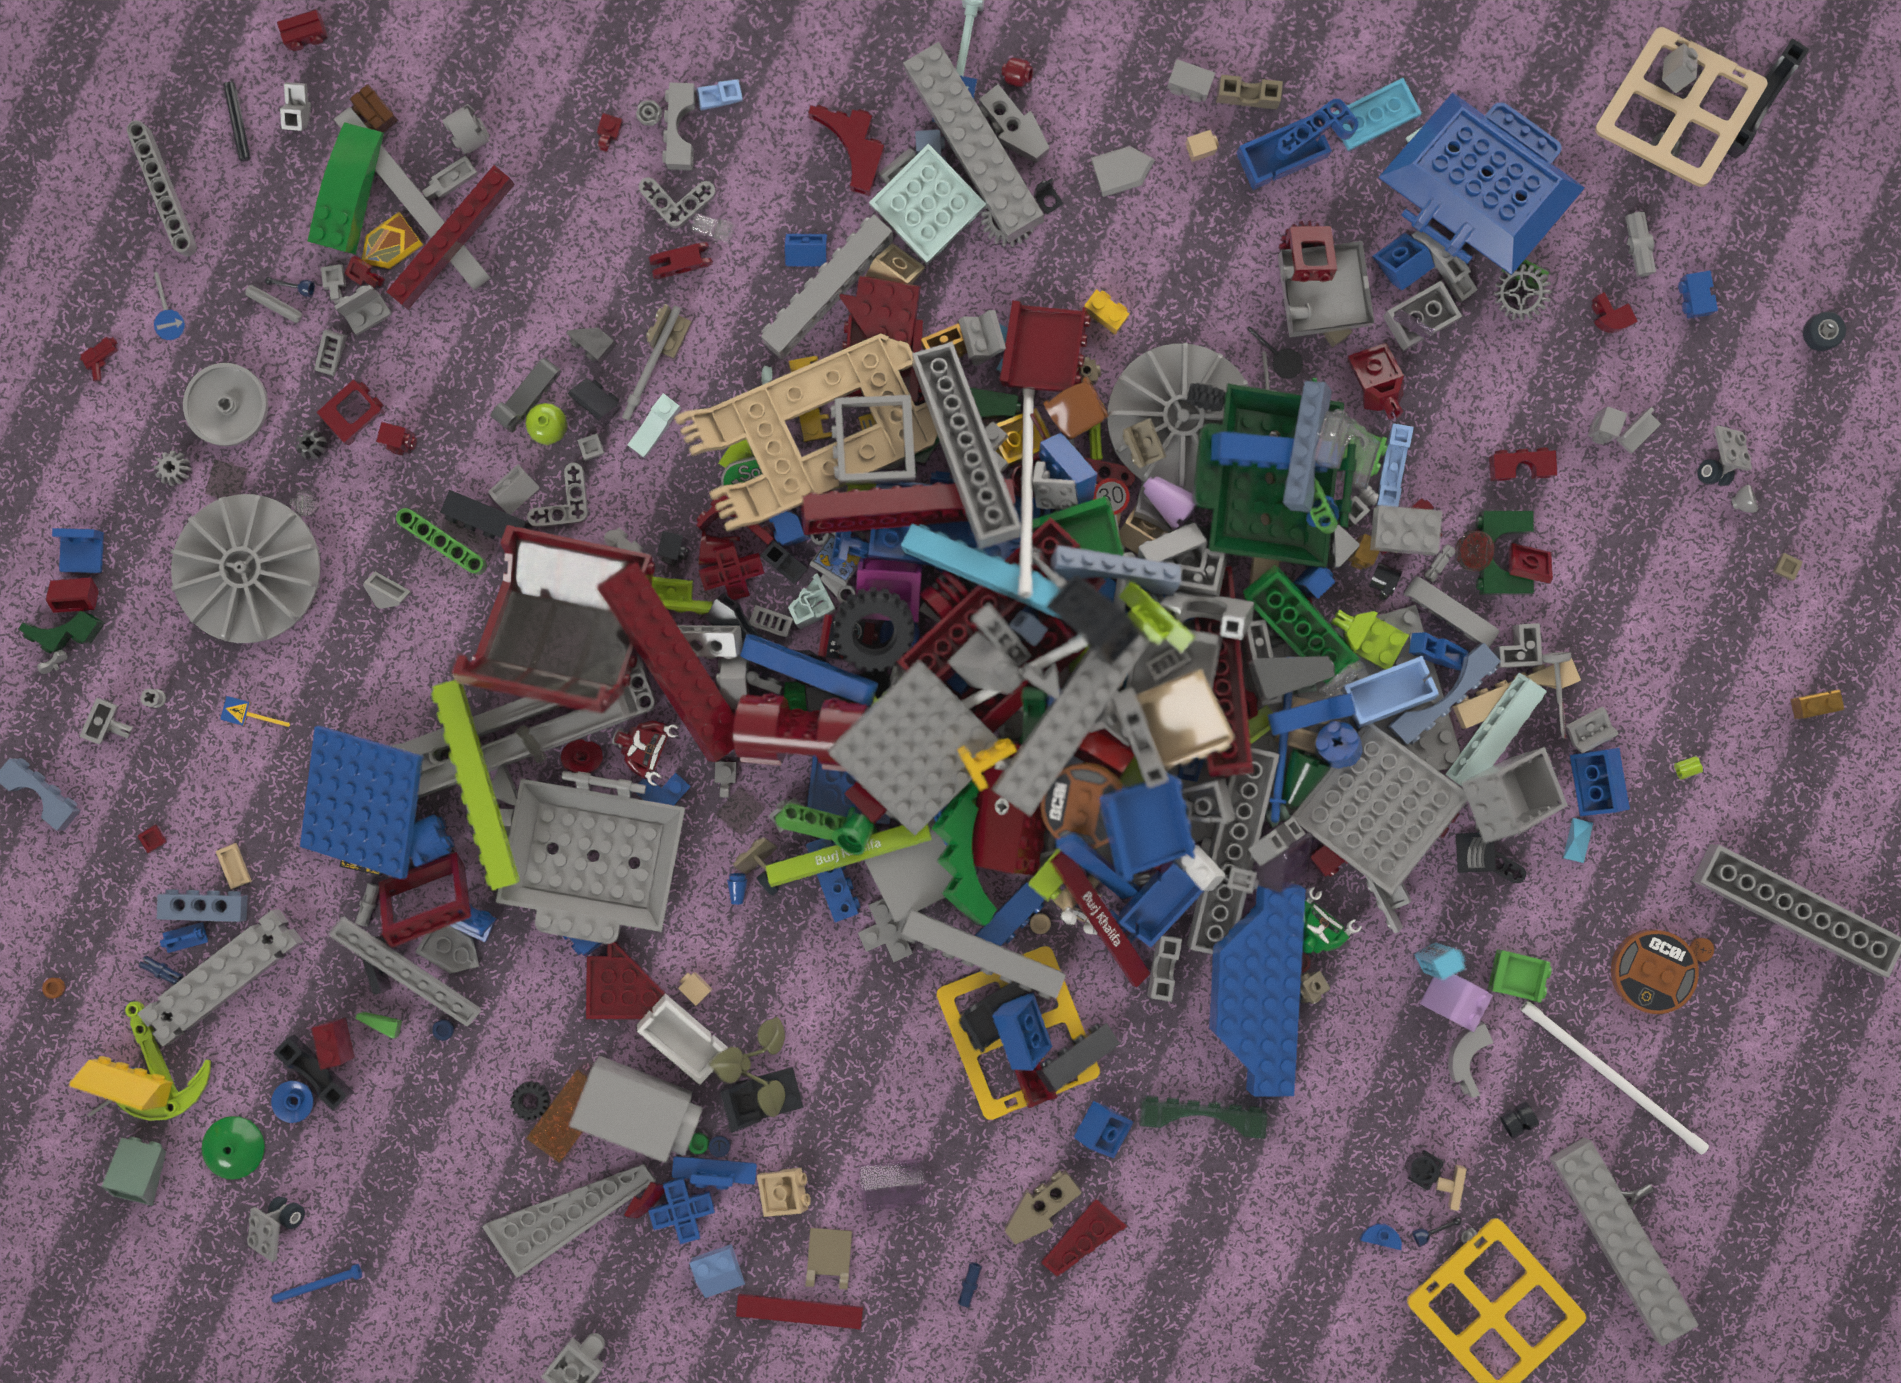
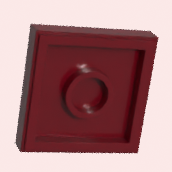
M1511 543L1509 547L1510 575L1551 584L1553 579L1551 552Z

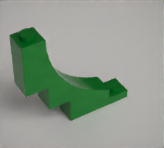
M971 780L953 797L931 829L948 844L937 860L953 876L942 894L974 925L986 926L993 919V914L997 908L985 895L973 864L972 833L978 808L971 801L977 797L979 788Z

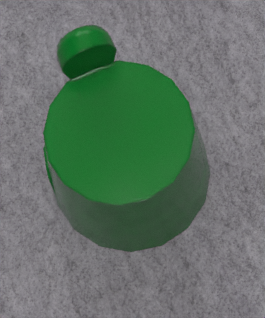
M851 806L846 822L841 828L835 829L831 837L835 844L844 851L860 855L865 851L874 830V824L864 815L853 814L856 807Z

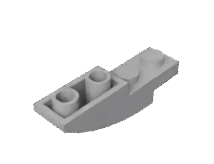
M1430 223L1428 224V225L1431 226L1433 229H1435L1436 231H1438V230H1437L1434 226H1432ZM1417 230L1412 234L1415 240L1429 248L1435 265L1433 269L1437 268L1458 302H1462L1477 291L1476 286L1468 275L1471 271L1464 261L1457 256L1453 257L1445 251V247L1426 233H1421Z

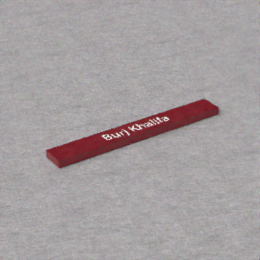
M1061 850L1049 862L1132 986L1137 988L1151 973L1078 863Z

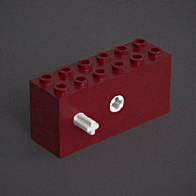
M1014 744L1016 752L981 772L988 787L981 791L979 789L976 800L978 811L972 833L974 866L1013 874L1035 876L1040 868V855L1044 845L1043 837L1046 828L1041 811V801L1032 814L1028 815L992 790L1022 746Z

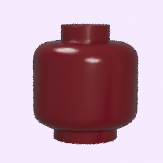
M1011 58L1007 64H1003L1001 73L1008 85L1024 87L1032 80L1033 67L1027 60Z

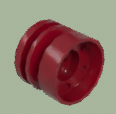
M946 570L941 573V576L946 581L945 583L936 577L935 582L939 588L936 590L928 585L920 593V598L941 620L970 594L966 586Z

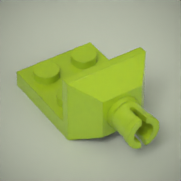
M1339 609L1331 624L1343 629L1344 640L1355 654L1383 670L1392 668L1409 635L1377 618L1378 613L1375 611L1350 616Z

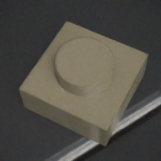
M1782 553L1773 573L1794 581L1803 561Z

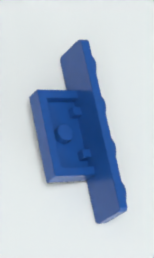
M675 1156L673 1158L672 1177L690 1179V1183L695 1184V1187L699 1188L715 1185L717 1189L727 1190L734 1183L754 1185L756 1182L757 1164Z

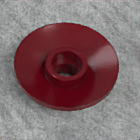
M583 739L568 743L561 752L562 765L572 773H578V771L591 773L601 765L603 760L601 748L593 741L587 742Z

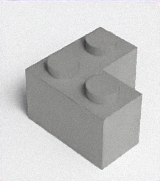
M1205 548L1200 568L1180 565L1181 584L1177 590L1219 596L1227 564L1226 553L1209 551V549Z
M1540 623L1512 626L1514 646L1493 648V653L1501 661L1497 665L1498 668L1543 665Z
M741 652L736 658L725 659L722 657V660H718V671L720 673H717L716 677L717 686H721L719 692L731 710L737 709L742 695H750L749 683L746 681V675L749 673V660L741 657Z

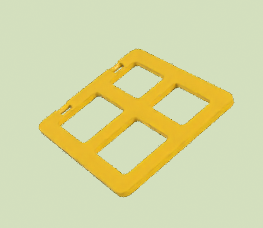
M1042 946L1022 954L1061 971L1053 950L1048 946ZM979 971L940 987L937 990V999L982 1113L986 1119L993 1120L1027 1105L1021 1090L999 1099H993L977 1057L1003 1046L1001 1039L989 1045L983 1053L979 1049L975 1051L969 1041L967 1032H964L959 1024L960 1014L954 1002L955 997L992 982H998L1000 988L1008 984V982L1000 979L1001 975L993 972L992 975ZM1064 980L1056 998L1058 1007L1041 1015L1046 1028L1061 1022L1066 1023L1073 1040L1081 1034L1083 1036L1086 1035ZM1097 1062L1077 1076L1078 1080L1064 1085L1056 1091V1094L1096 1079L1100 1074ZM1016 1097L1018 1104L1006 1108L1004 1101Z
M1497 1218L1491 1219L1471 1240H1468L1425 1283L1421 1284L1407 1298V1304L1478 1383H1520L1586 1320L1584 1311L1509 1228ZM1483 1236L1486 1241L1477 1249L1474 1244ZM1499 1240L1525 1268V1273L1496 1301L1490 1302L1464 1274V1270L1494 1241ZM1436 1281L1439 1285L1429 1293L1426 1288ZM1450 1283H1453L1479 1311V1316L1459 1335L1453 1334L1429 1307V1302ZM1536 1285H1540L1563 1310L1566 1317L1536 1346L1531 1347L1505 1319V1314ZM1490 1328H1494L1520 1356V1360L1498 1380L1484 1368L1469 1350Z

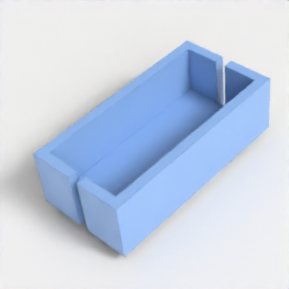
M1423 656L1347 684L1342 688V694H1352L1357 713L1352 715L1357 729L1436 699L1439 693L1432 677L1427 678L1425 682L1423 681L1430 673Z

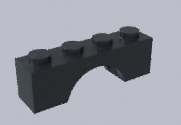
M296 1035L287 1037L273 1052L288 1068L302 1074L314 1086L318 1098L332 1111L340 1108L354 1093L329 1067L320 1069L318 1056Z

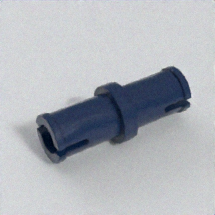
M149 956L142 958L149 965L141 961L139 963V968H143L154 974L155 978H162L173 985L179 982L173 977L180 980L183 978L182 973H178L169 968L168 964L159 963Z
M969 1262L966 1277L962 1280L961 1285L963 1287L957 1303L963 1307L971 1306L974 1291L978 1288L977 1281L982 1266L978 1263Z

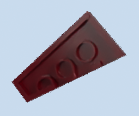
M1094 1198L1041 1260V1263L1058 1277L1079 1262L1081 1258L1096 1250L1095 1248L1107 1242L1116 1233L1128 1226L1097 1198Z

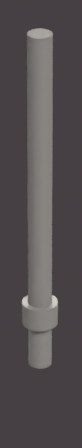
M676 305L673 306L633 394L629 395L628 405L622 418L629 421L635 407L639 406L641 394L682 308Z

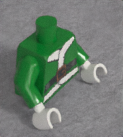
M1315 887L1309 888L1306 891L1307 899L1305 900L1302 944V950L1305 953H1312V951L1319 953L1322 950L1328 952L1338 949L1350 938L1349 935L1351 933H1357L1362 927L1359 926L1356 930L1352 929L1351 925L1356 921L1352 920L1347 924V929L1343 931L1344 926L1315 902L1312 903L1313 900L1320 899L1322 892L1318 891L1315 897L1312 896V891Z

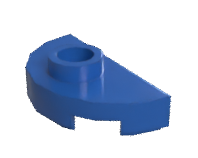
M1376 1223L1364 1230L1360 1237L1361 1241L1402 1251V1241L1399 1234L1386 1224Z

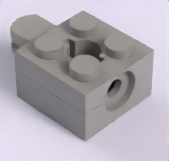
M592 1333L580 1344L572 1337L548 1366L541 1378L547 1383H591L604 1366V1363L597 1358L604 1349V1338L597 1333Z

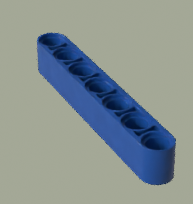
M755 635L745 636L740 654L741 657L863 705L872 704L878 685L876 682Z

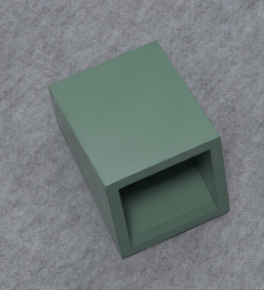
M130 1136L129 1139L121 1137L102 1187L114 1197L153 1206L166 1151L157 1142L150 1141L149 1144H146L136 1137Z

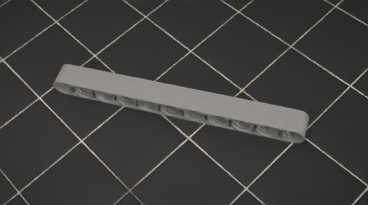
M350 106L334 118L340 128H342L344 122L367 128ZM381 145L375 169L376 172L432 238L445 221ZM464 245L450 260L474 291L490 279V276Z

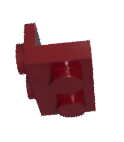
M1044 1059L1033 1070H1014L1027 1108H1032L1048 1100L1057 1099L1056 1091L1048 1092L1036 1073V1070L1041 1067L1039 1064Z

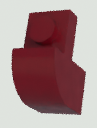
M1605 292L1592 299V309L1595 314L1600 316L1594 323L1600 330L1607 333H1617L1638 322L1629 303L1614 310Z

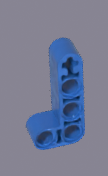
M1333 99L1282 136L1275 146V155L1278 159L1287 160L1329 128H1332L1341 139H1350L1358 129V120L1341 99ZM1330 108H1337L1339 114H1333ZM1314 120H1320L1323 126H1316ZM1343 124H1349L1352 130H1345ZM1303 132L1306 135V139H1300L1297 133ZM1290 142H1292L1289 149H1282V146L1286 147L1290 144Z
M1348 693L1282 710L1267 716L1272 734L1277 735L1357 713L1352 694Z

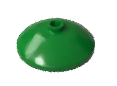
M239 1116L225 1117L213 1123L206 1131L202 1140V1157L207 1167L217 1176L225 1179H240L251 1174L260 1165L265 1152L264 1138L259 1128L250 1120ZM226 1147L231 1148L230 1154L226 1152Z

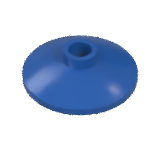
M287 1081L275 1089L271 1105L273 1112L279 1119L288 1123H296L302 1121L311 1113L314 1098L311 1090L300 1081ZM292 1097H296L298 1099L297 1104L292 1103Z

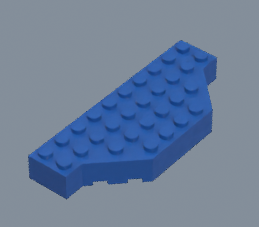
M1258 884L1256 905L1250 910L1251 912L1243 920H1239L1229 930V933L1213 946L1209 1029L1247 1068L1246 1090L1254 1097L1294 1096L1305 888L1298 884Z

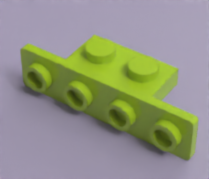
M653 577L652 586L667 609L679 613L692 611L700 615L707 614L711 609L712 601L693 600V580Z
M1130 581L1119 594V598L1132 609L1127 616L1135 627L1140 628L1146 633V636L1152 642H1156L1159 645L1166 639L1177 650L1183 652L1195 638L1191 632L1133 581Z

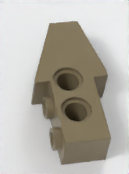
M1066 1170L1055 1172L1050 1177V1182L1046 1185L1042 1183L1033 1190L1035 1192L1033 1195L1028 1189L1024 1191L1004 1227L1006 1234L1015 1245L1053 1227L1050 1217L1082 1193ZM1059 1188L1061 1189V1194L1058 1197H1053L1050 1195L1051 1189ZM1038 1200L1045 1203V1206L1040 1210L1033 1207V1204Z

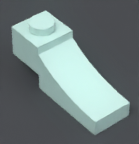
M663 393L650 409L651 411L627 445L645 458L682 408Z

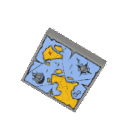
M830 535L812 559L810 566L845 587L858 569L859 560L862 557L848 553L847 560L839 566L830 564L835 537Z

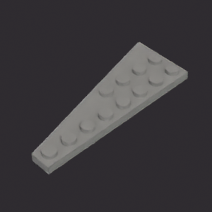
M643 1163L490 1221L483 1225L482 1228L516 1278H518L646 1189L650 1181L656 1182V1179L646 1164Z

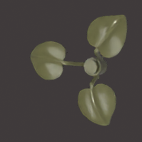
M778 1017L766 1020L760 1026L757 1036L759 1044L763 1047L761 1050L742 1055L739 1048L728 1047L717 1054L709 1063V1066L724 1082L733 1083L742 1075L763 1084L764 1087L758 1091V1102L761 1109L770 1117H776L785 1100L784 1087L779 1081L772 1080L768 1084L765 1080L748 1073L747 1071L751 1067V1062L748 1058L764 1053L766 1050L771 1055H775L781 1050L785 1041V1031Z

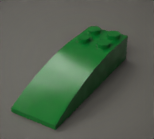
M344 122L322 179L307 242L356 255L383 139V132Z
M1276 564L1243 591L1246 600L1254 602L1256 611L1300 657H1329V660L1333 662L1335 667V677L1323 680L1327 686L1359 660V657Z

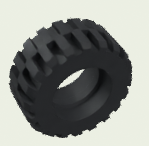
M870 587V591L865 592L864 588L858 590L857 595L851 594L847 597V602L843 601L841 603L839 611L835 615L834 639L840 655L844 654V660L848 663L853 662L855 668L861 669L863 666L866 667L868 672H872L873 668H878V672L885 671L884 667L889 666L890 669L895 667L896 661L900 660L912 648V642H914L915 638L913 615L911 610L908 609V604L904 600H900L899 595L895 592L891 595L888 589L882 588V591H876V587ZM881 614L893 622L894 633L889 640L882 644L869 645L861 642L855 636V624L866 615Z

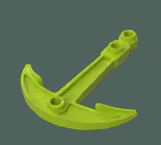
M139 1001L130 1002L127 1004L125 1012L131 1018L130 1026L137 1043L141 1046L150 1075L160 1074L165 1076V1080L173 1082L153 1035L154 1029L152 1025L147 1027L137 1014L144 1009V1005ZM132 1006L136 1008V1012L134 1014L131 1013ZM139 1026L143 1027L142 1033L138 1031ZM206 1059L198 1073L187 1083L188 1087L178 1092L174 1082L172 1083L166 1107L139 1110L118 1102L116 1104L133 1117L148 1121L166 1120L186 1112L200 1099L210 1078L211 1060ZM169 1104H172L174 1107L172 1111L168 1109Z

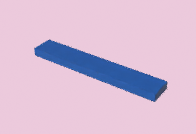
M1075 833L1056 840V846L1122 900L1135 896L1140 890V887L1132 880L1125 882L1117 876L1115 866Z

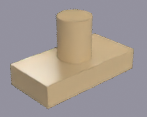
M1455 1165L1453 1180L1439 1177L1436 1182V1190L1450 1192L1448 1207L1459 1211L1466 1175V1168L1460 1165Z

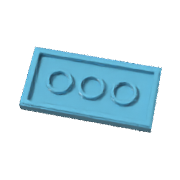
M1404 78L1347 105L1357 118L1359 126L1350 139H1342L1347 151H1350L1422 114ZM1337 110L1333 114H1339V111ZM1343 124L1345 130H1352L1349 124Z

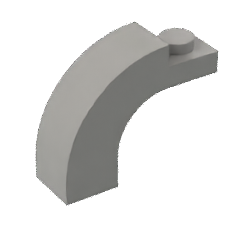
M1483 1022L1478 1024L1474 1032L1467 1028L1463 1030L1453 1042L1448 1057L1451 1079L1455 1082L1462 1081L1459 1083L1463 1094H1467L1471 1098L1480 1095L1470 1072L1471 1059L1479 1049L1493 1043L1488 1029Z

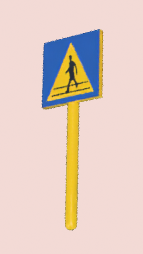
M226 696L220 720L244 726L246 717L249 716L286 727L290 726V723L248 712L249 701Z

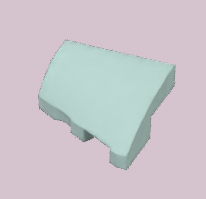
M818 573L813 576V580L808 587L802 589L798 599L794 600L788 607L799 629L823 619L825 614L831 615L837 612Z

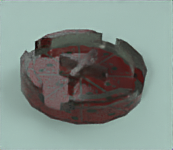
M1479 530L1467 531L1457 541L1455 547L1456 560L1465 570L1473 572L1482 571L1493 560L1495 552L1494 543L1486 532Z

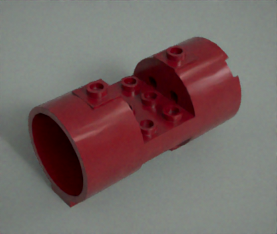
M776 694L763 696L742 695L738 702L734 722L735 753L737 757H740V762L779 766L782 765L786 753L818 756L822 769L847 771L828 753V750L869 710L868 705L830 699L825 700L821 710L810 712L799 708L789 710L788 701L784 696H777Z

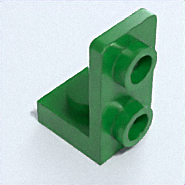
M797 681L785 682L784 698L788 701L789 710L799 708L807 711L806 685H802Z

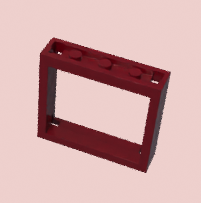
M457 852L409 870L407 878L391 877L379 882L382 935L391 948L471 917L466 869ZM453 873L456 900L394 924L393 896Z

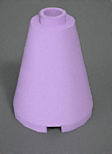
M1158 476L1154 479L1150 477L1143 485L1145 488L1144 494L1174 531L1178 530V527L1183 526L1195 512L1193 509L1195 506L1192 499L1193 493Z

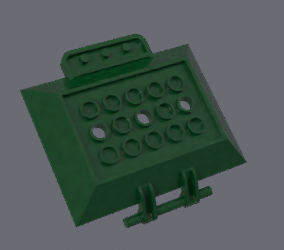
M1227 383L1223 425L1210 423L1203 426L1199 432L1192 495L1193 502L1197 507L1213 510L1209 551L1327 568L1330 534L1323 533L1317 526L1312 527L1306 520L1308 512L1293 511L1284 504L1289 469H1277V465H1270V468H1259L1258 464L1251 463V466H1238V462H1232L1231 465L1219 464L1218 460H1211L1212 435L1216 433L1226 432L1270 436V433L1273 431L1278 437L1295 439L1302 395ZM1330 400L1329 411L1323 421L1318 441L1336 442L1335 468L1327 469L1326 473H1317L1314 469V478L1320 483L1324 494L1328 495V497H1333V503L1337 506L1339 513H1341L1339 525L1342 528H1348L1349 514L1352 512L1353 502L1351 500L1353 472H1356L1357 459H1355L1356 444H1348L1347 458H1338L1344 402ZM1337 472H1345L1342 499L1336 500L1334 495ZM1267 473L1273 475L1274 480L1272 484L1267 483L1265 480ZM1262 514H1266L1269 517L1267 525L1261 522ZM1326 518L1322 523H1329L1331 519Z

